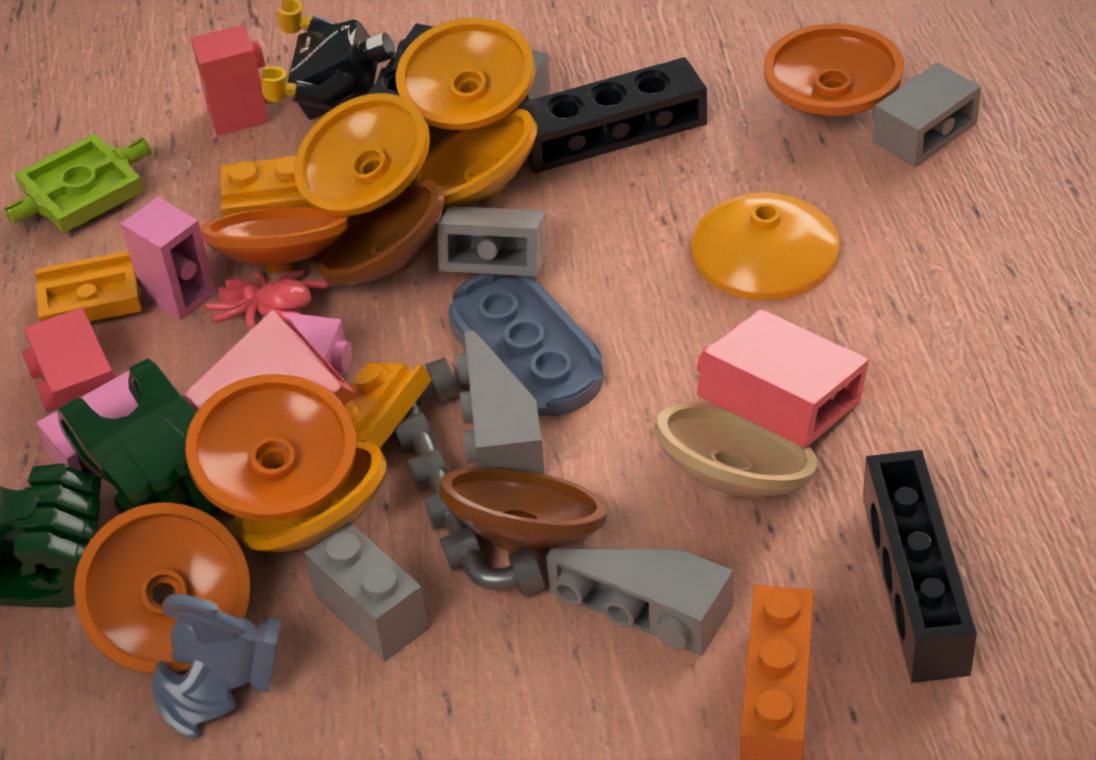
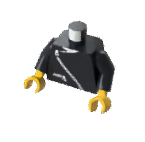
M282 0V10L277 11L279 28L289 34L297 33L301 29L307 32L298 35L288 81L286 71L278 66L263 68L262 94L267 101L273 103L283 101L286 96L292 97V102L298 103L309 120L314 119L346 101L368 93L374 85L377 65L395 57L393 41L385 32L370 37L361 22L355 19L335 23L317 15H313L312 18L303 16V6L299 0Z

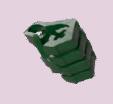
M149 358L129 368V391L138 404V407L130 415L117 419L100 416L90 408L83 398L77 397L57 409L60 428L79 459L87 468L111 483L118 491V494L114 495V504L119 514L132 508L152 503L183 504L199 509L212 517L220 512L219 507L215 506L199 491L190 475L185 451L186 437L190 423L197 411L180 395L158 365Z
M62 463L33 466L28 478V483L31 487H26L24 490H12L0 486V605L64 608L71 606L75 602L74 581L76 570L86 546L95 535V523L100 515L101 477L79 471Z

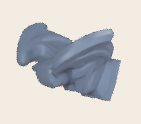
M172 594L166 597L163 602L162 612L170 618L177 619L171 631V645L173 649L171 657L180 663H190L191 666L187 673L179 675L173 672L163 661H159L155 666L153 674V696L162 718L173 729L190 738H198L201 734L199 724L217 719L235 708L236 699L231 691L232 689L241 687L249 682L255 690L269 692L281 619L268 618L255 626L245 618L240 619L219 611L217 604L204 599L183 594Z

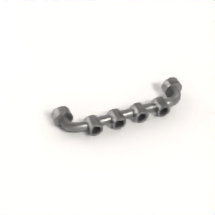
M445 357L425 364L427 373L432 381L396 427L395 433L403 453L413 449L416 452L417 457L408 460V464L418 490L430 487L433 495L423 500L434 529L446 526L449 532L448 536L440 538V542L450 569L453 570L463 566L465 573L471 581L487 590L503 591L519 587L523 597L545 589L540 569L531 548H522L509 553L510 566L499 569L488 566L482 556L473 530L452 514L440 498L441 479L448 472L439 449L435 445L423 412H421L420 405L424 399L435 394L439 403L458 397L459 392Z

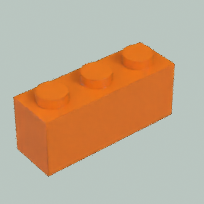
M754 585L740 732V760L804 759L814 589Z

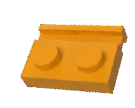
M290 155L276 159L252 162L241 161L235 164L221 165L222 216L259 208L311 206L302 196L295 182L294 165L296 156Z
M129 251L35 269L38 318L40 322L83 307L89 322L142 311L139 285Z
M369 362L357 372L354 382L350 386L357 395L345 405L354 424L356 441L373 443L379 449L383 446L432 381L423 365L417 364L413 370H410L406 364Z

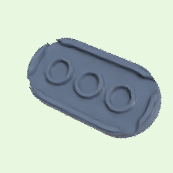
M480 274L465 281L457 288L453 294L454 301L451 306L449 305L448 313L450 327L454 336L466 349L464 332L475 331L536 399L538 415H561L575 411L588 404L598 394L604 378L600 350L536 280L529 276L517 275V278L499 274Z

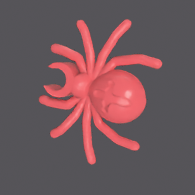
M298 269L267 283L265 275L257 271L254 277L258 280L259 286L249 283L245 278L225 280L226 288L218 287L220 302H207L205 308L208 311H225L212 316L213 323H220L246 312L245 323L247 328L251 330L256 325L254 316L257 310L260 312L262 319L272 309L280 314L283 312L301 314V308L311 301V294L308 288L325 289L328 287V282L324 280H295L305 275L303 269Z

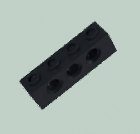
M683 57L521 102L517 108L528 111L537 124L534 146L527 160L536 174L707 125V87L687 58Z
M923 450L866 456L863 503L911 683L971 676L977 631Z

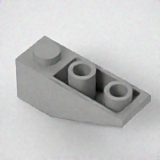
M475 331L464 332L466 353L456 354L460 385L470 384V391L460 392L463 422L474 423V430L464 431L467 463L478 462L479 467H506L545 474L536 399Z
M551 549L546 556L550 592L557 595L562 601L570 605H582L607 616L611 621L620 626H632L658 637L670 647L684 648L701 656L733 607L734 570L682 549Z

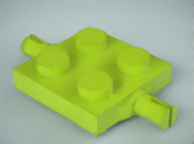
M94 133L14 173L19 189L27 197L8 207H4V213L13 226L38 213L47 217L64 234L144 192L141 177L129 165L152 155V150L143 137L119 149L105 144Z

